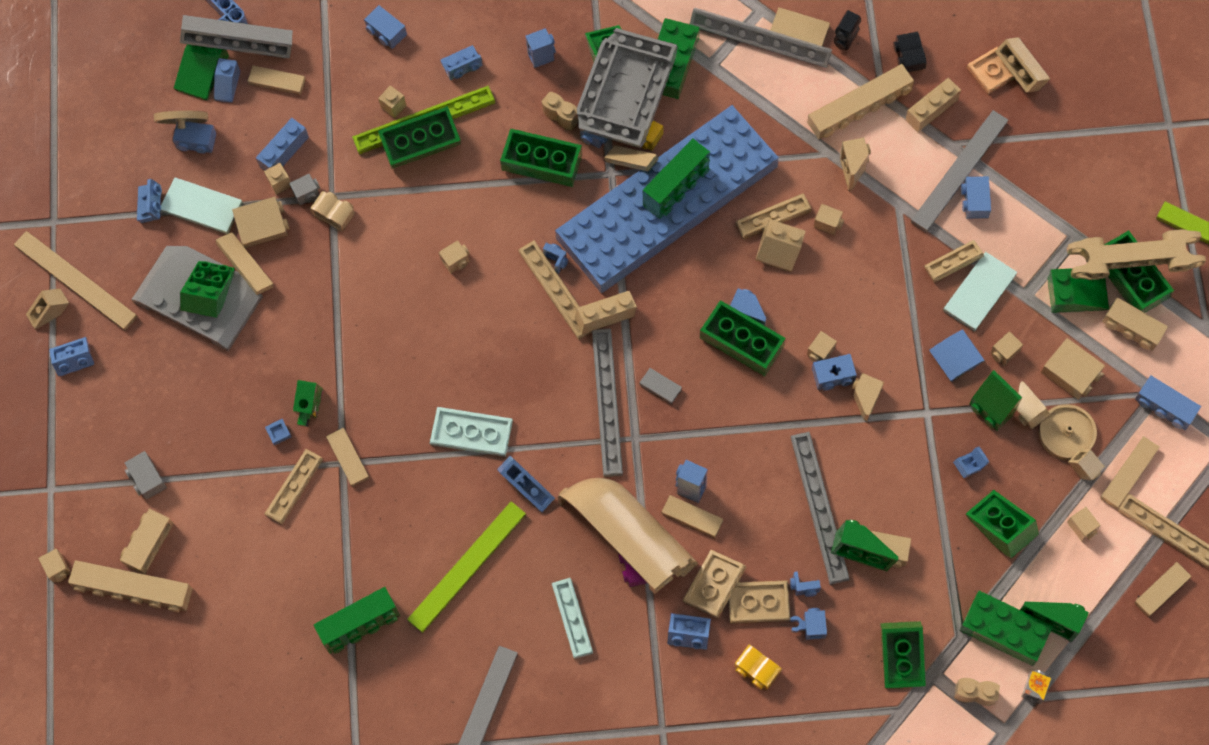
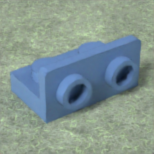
M473 45L440 60L450 80L458 79L465 73L476 71L483 66L480 54L478 55Z
M152 179L147 180V185L138 187L137 221L140 223L160 219L162 189L161 185Z
M86 337L49 349L51 363L58 376L94 365Z
M671 613L667 644L706 650L711 619Z

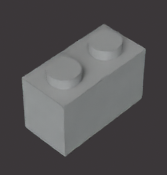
M145 451L124 462L128 468L125 472L130 480L134 479L136 485L133 487L139 496L143 495L147 500L167 488Z

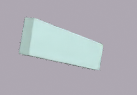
M571 577L553 582L552 587L574 659L593 654Z

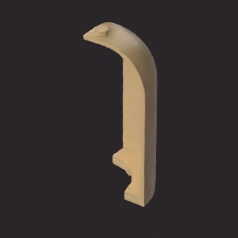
M590 478L580 481L569 488L566 487L559 493V504L562 506L565 502H568L577 509L649 584V589L654 594L673 580L672 575L685 577L698 565V562L621 484L606 478Z

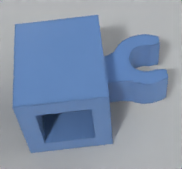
M819 608L808 609L804 613V621L798 616L790 618V622L796 621L799 624L798 627L791 628V632L805 631L806 640L826 638L825 610L820 611Z

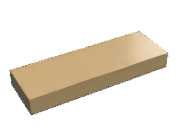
M252 66L248 83L301 95L306 79L302 75Z
M615 145L604 157L607 163L643 171H649L659 160L657 154Z
M972 240L926 264L924 267L935 283L983 258L984 253L975 240Z
M344 428L326 436L351 486L353 487L369 479Z
M671 495L662 510L663 515L714 538L723 522L722 518Z
M1176 562L1134 603L1149 617L1190 579L1191 575Z

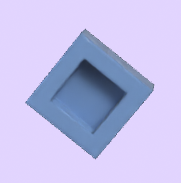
M283 419L265 427L274 446L291 438Z

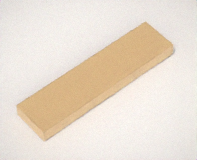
M803 193L736 221V226L742 238L746 239L763 232L770 219L784 223L811 212V207Z
M232 232L216 239L217 246L256 295L273 288L271 280Z
M1143 436L1100 498L1117 509L1160 446Z
M305 449L265 512L267 517L281 525L284 523L322 463L323 458Z

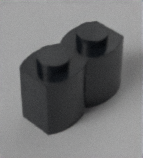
M849 10L845 12L835 29L834 44L836 47L842 50L850 48L860 31V15Z
M918 31L897 35L896 41L893 42L895 53L898 52L899 54L898 66L902 64L907 72L926 69V57Z

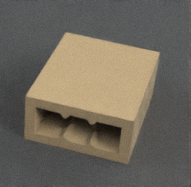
M276 197L232 209L244 248L288 236L286 230L289 229L287 219H283L281 212H284L282 202H278Z
M1066 338L1044 365L1041 373L1079 400L1082 395L1086 397L1093 388L1090 385L1094 381L1098 382L1104 375L1102 370L1105 365Z

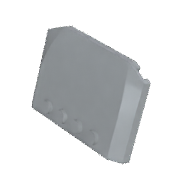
M616 28L608 39L605 38L602 41L577 106L580 131L641 148L645 143L673 67L677 45Z
M166 246L131 300L135 304L147 310L151 309L229 351L263 298L262 294L256 295L240 273L235 271L224 306L217 318L180 311V291L198 261L223 264L188 246Z

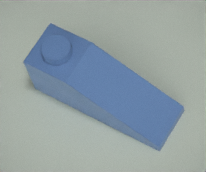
M511 456L497 469L541 512L555 499Z

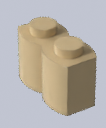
M549 92L542 100L543 113L548 118L558 121L567 130H573L578 124L577 107L564 101L561 96L554 92Z
M322 191L310 208L312 215L340 231L345 229L355 215L351 203L345 200H338L337 196L331 192L326 193Z
M961 678L956 683L954 698L965 703L975 701L983 706H992L999 699L1000 685L991 681L978 682L972 678Z

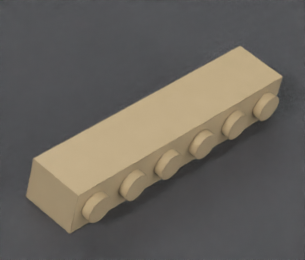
M901 64L808 114L807 123L819 140L823 137L828 138L834 131L844 129L851 122L861 120L867 113L876 112L882 105L890 104L897 97L910 93L914 80Z
M76 560L68 581L73 590L85 593V590L92 591V594L104 597V594L111 595L112 599L120 601L123 598L130 599L131 603L139 605L145 602L149 603V606L160 609L161 606L168 607V610L177 613L180 610H187L193 589L187 583Z

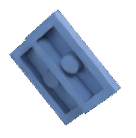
M963 329L929 350L951 382L985 361Z

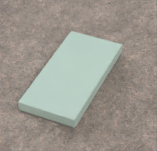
M175 177L161 204V212L229 234L235 221L232 209L241 207L243 202L240 199Z
M985 252L984 257L978 261L946 304L943 311L975 332L1017 275V271Z
M437 407L430 445L506 457L513 419Z

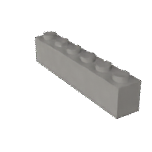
M183 15L180 43L290 58L293 31Z

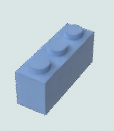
M291 118L256 157L259 167L265 171L278 163L284 166L309 138L306 128Z
M1150 375L1135 398L1139 405L1153 410L1158 417L1166 418L1172 422L1173 426L1183 430L1188 428L1202 407Z
M685 460L683 465L680 464L676 471L677 477L675 480L677 481L675 485L677 487V494L699 503L707 487L708 469L688 460Z

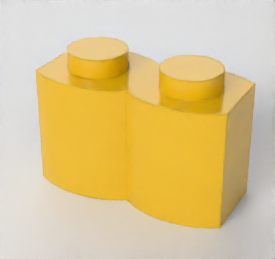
M751 645L746 647L734 663L737 668L735 671L744 678L746 676L753 680L752 684L760 690L762 688L768 690L782 669Z

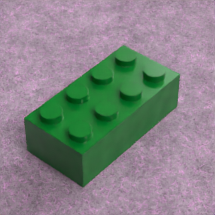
M668 18L664 19L657 40L677 45V53L662 94L663 96L679 100L699 40L700 27Z
M448 106L378 131L391 169L461 144Z
M510 128L500 159L501 170L573 187L582 158V145Z
M692 138L642 190L643 206L659 219L663 215L667 216L671 212L672 206L684 198L687 190H692L697 184V180L709 172L710 151Z
M1128 230L1104 245L1137 243V240ZM1156 265L1109 269L1110 275L1108 278L1125 301L1144 313L1168 300L1174 291Z
M721 300L700 329L701 340L763 376H766L784 348L786 341L785 337Z
M383 587L313 624L329 654H336L342 651L344 646L349 643L355 644L362 640V636L378 632L380 630L379 627L395 623L400 614L386 587Z
M978 590L959 631L1034 666L1053 626Z

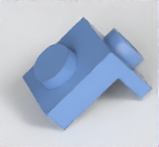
M580 131V138L588 145L592 144L600 148L603 143L605 144L608 141V138Z
M545 243L543 254L545 257L556 261L555 272L559 274L561 269L564 270L568 263L566 251L556 244Z
M976 447L971 453L957 458L953 463L962 477L966 478L980 472L989 463V460L981 448Z
M794 572L793 578H790L791 590H795L796 596L805 595V597H812L820 592L819 580L800 583L798 572Z

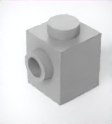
M310 174L289 183L299 205L313 202L319 197L318 189H320L316 178L312 180Z

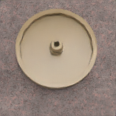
M168 111L154 114L155 123L177 124L178 122V129H185V122L203 123L208 121V113L202 111Z
M1063 404L1053 407L1048 411L1050 416L1040 423L1039 438L1041 444L1048 453L1062 460H1071L1080 449H1091L1096 441L1097 429L1093 418L1084 409L1075 405Z

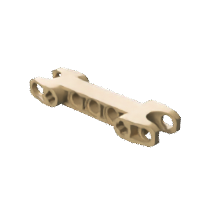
M1183 229L1171 230L1162 234L1163 240L1104 245L1103 238L1101 237L1086 238L1070 243L1066 248L1067 254L1081 255L1087 262L1085 265L1072 268L1071 277L1096 280L1108 277L1110 275L1109 269L1168 264L1170 272H1184L1203 266L1206 262L1205 256L1193 255L1186 249V245L1199 242L1201 232Z

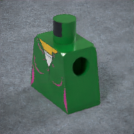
M297 381L293 412L299 415L298 426L308 427L310 417L317 418L323 394V388L317 383Z

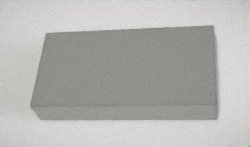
M649 368L639 383L640 386L671 405L682 390L681 386Z

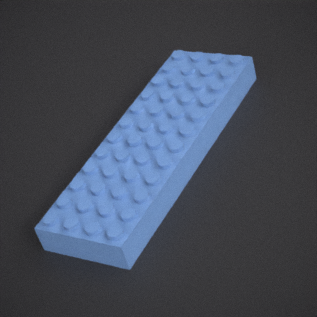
M733 105L659 156V160L649 171L639 170L555 230L556 240L601 294L778 167L779 157ZM693 138L710 151V170L704 177L701 176L697 180V184L692 190H687L684 198L679 203L676 202L672 206L673 208L667 216L663 215L659 219L643 206L642 190Z

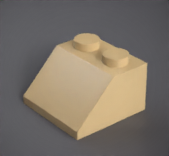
M864 137L842 142L840 162L848 191L854 188L866 170L867 163H869L871 149L869 143L866 144Z
M770 219L764 227L755 260L791 272L800 252L806 231Z

